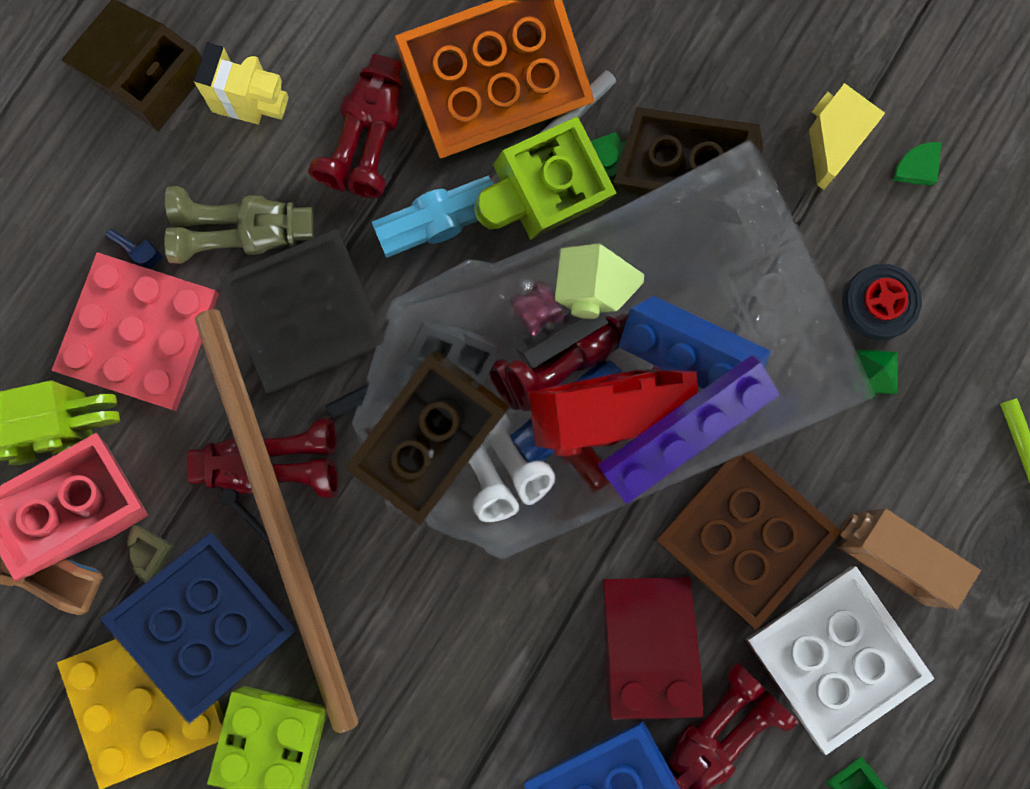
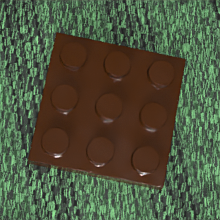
M742 443L655 541L752 629L757 630L842 531Z

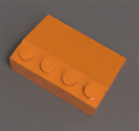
M492 0L395 35L394 38L405 72L439 159L595 102L562 0Z

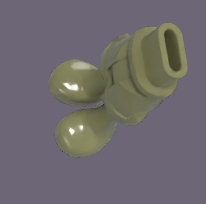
M168 186L166 188V214L170 224L173 226L166 228L164 237L165 253L170 264L185 263L195 253L205 250L243 248L245 254L256 255L263 254L267 250L286 246L288 243L290 247L295 246L296 240L314 239L313 207H294L293 202L286 204L267 200L263 196L253 195L244 197L242 203L203 205L193 202L183 187ZM208 224H238L236 229L198 232L186 229Z

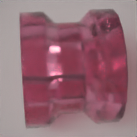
M542 280L535 283L532 291L528 294H517L510 298L516 315L531 337L540 334L542 327L549 322L556 324L564 319L560 305L555 301L553 293Z

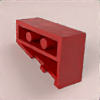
M633 369L530 391L528 393L535 447L554 449L556 456H570L581 453L582 447L611 446L618 444L621 440L636 438L698 393L696 371Z

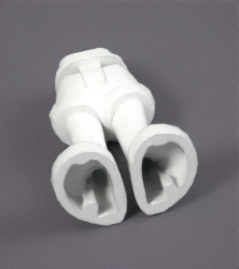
M506 413L469 461L482 487V490L473 501V510L478 518L484 522H496L507 519L516 514L519 509L518 502L501 480L486 451L489 447L493 448L510 474L513 485L523 503L532 505L540 500L550 490L555 481L554 472L549 464L543 461L527 463L520 455L508 434L511 425Z

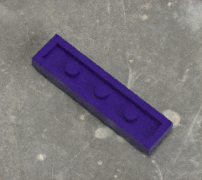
M752 354L602 461L598 466L624 502L628 504L780 394L762 363Z

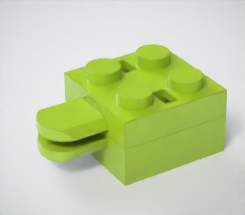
M576 116L503 150L493 163L500 182L482 190L475 201L474 211L478 221L488 229H499L520 219L530 240L602 206L616 194V191L581 121Z
M52 380L0 391V461L8 460L9 465H22L37 461L36 454L51 451L52 456H55L91 436V429L118 424L120 422L118 411H102L118 405L116 395L98 394L86 397L84 392Z
M247 686L231 692L207 784L224 789H308L327 715L326 707ZM300 752H303L301 762H298Z

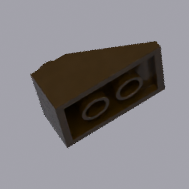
M636 107L614 184L616 187L701 217L743 224L764 149L760 124Z
M438 351L432 352L427 355L345 466V469L421 526L510 406Z

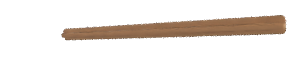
M218 309L203 311L195 316V323L332 728L335 732H347L358 725V718L220 311Z

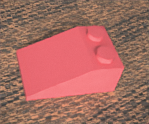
M97 433L0 486V556L15 581H19L104 542L149 516L107 444Z

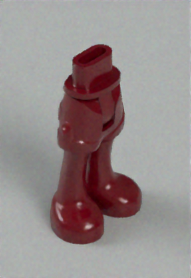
M373 54L368 67L362 68L359 79L352 91L344 97L340 108V113L345 119L334 153L330 158L316 157L309 165L308 174L314 180L341 192L345 191L348 183L349 190L354 195L363 198H380L386 184L385 179L378 173V164L387 132L395 130L401 115L398 105L399 91L402 89L403 84L399 76L403 64L400 61ZM367 129L366 142L358 167L352 170L349 178L350 167L362 131Z
M620 314L615 318L605 316L608 321L606 325L533 369L520 360H514L511 363L504 359L495 361L489 372L495 389L513 410L521 408L524 412H528L531 410L528 392L558 386L576 370L583 371L596 363H602L619 348L618 345L629 314Z
M332 418L316 420L307 431L301 434L279 438H263L269 458L292 454L333 455L337 447L336 428ZM235 438L216 444L210 442L205 445V449L188 451L187 479L189 484L206 483L208 488L221 487L234 489L240 494H253ZM330 458L302 463L272 464L278 483H303L312 487L314 492L323 499L335 498L337 496L338 472L334 461Z
M738 662L728 671L729 687L717 707L698 727L690 724L677 737V745L666 764L680 789H711L716 784L725 783L736 770L732 763L757 734L770 726L777 727L783 731H789L799 722L767 690L764 692L765 688ZM757 699L743 720L723 740L717 741L716 738L735 714L748 702Z

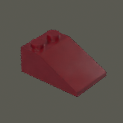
M691 578L603 579L607 712L611 719L703 717L701 664Z

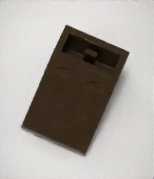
M111 0L61 61L159 132L196 87L194 80L202 57L193 45L164 24L118 0Z

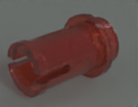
M592 446L582 447V452L579 454L563 456V462L565 464L571 463L592 493L598 492L610 483L598 466L603 460Z

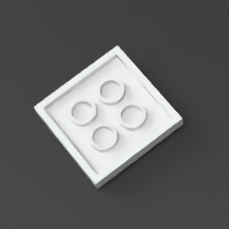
M856 566L849 567L745 639L813 741L825 755L934 680L928 668Z

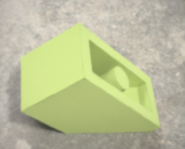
M601 244L561 248L555 301L572 310L571 314L573 316L584 319L598 318L599 313L618 311L644 283V274Z

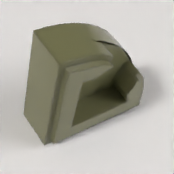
M133 525L127 543L134 573L144 583H147L159 573L175 546L140 525Z

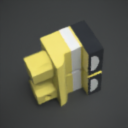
M209 42L206 43L194 83L212 113L258 125L262 115L282 120L288 102L287 92L281 90L282 80L280 75L263 71L258 57H248L239 65L231 62L223 46Z

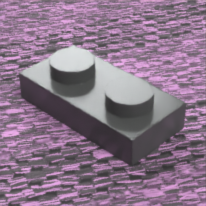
M568 308L560 314L561 321L548 329L546 325H542L529 331L522 337L524 343L515 349L521 360L529 367L534 368L606 325L608 321L603 312L599 313L598 318L584 319L573 316L571 314L572 310Z

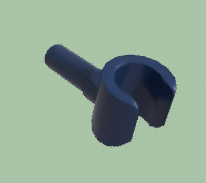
M109 229L106 233V238L123 248L142 267L151 269L163 259L160 252L147 239L136 247L133 242L113 229Z

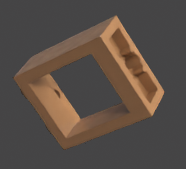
M886 508L859 511L857 515L852 513L840 528L842 539L836 548L924 606L958 610L981 572L980 569Z

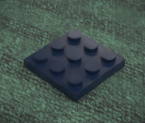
M211 532L100 619L107 630L189 725L297 631Z

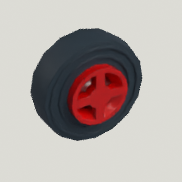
M874 264L860 270L847 283L842 297L843 314L849 325L860 335L873 340H890L907 332L917 321L922 308L921 291L915 279L904 269L891 264ZM874 305H879L880 307H883L884 310L882 311V309Z

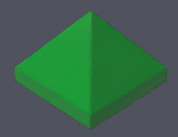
M854 350L853 392L897 394L898 352Z

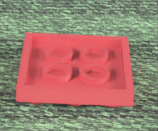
M97 252L51 371L177 411L202 343L195 323V316L203 311L214 309L219 293L216 290Z

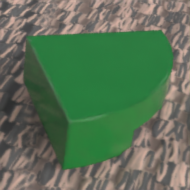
M928 142L911 149L895 167L891 181L926 186L936 184L938 182L942 142Z

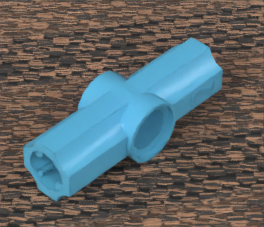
M489 175L450 191L446 189L429 191L416 198L412 206L373 221V227L386 258L425 242L436 244L458 235L464 226L477 222L478 219L474 211L475 201L483 189L494 184Z

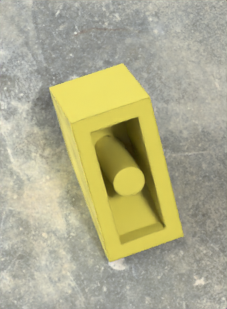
M845 83L835 96L827 92L812 111L818 118L809 129L817 185L823 190L836 177L885 114Z

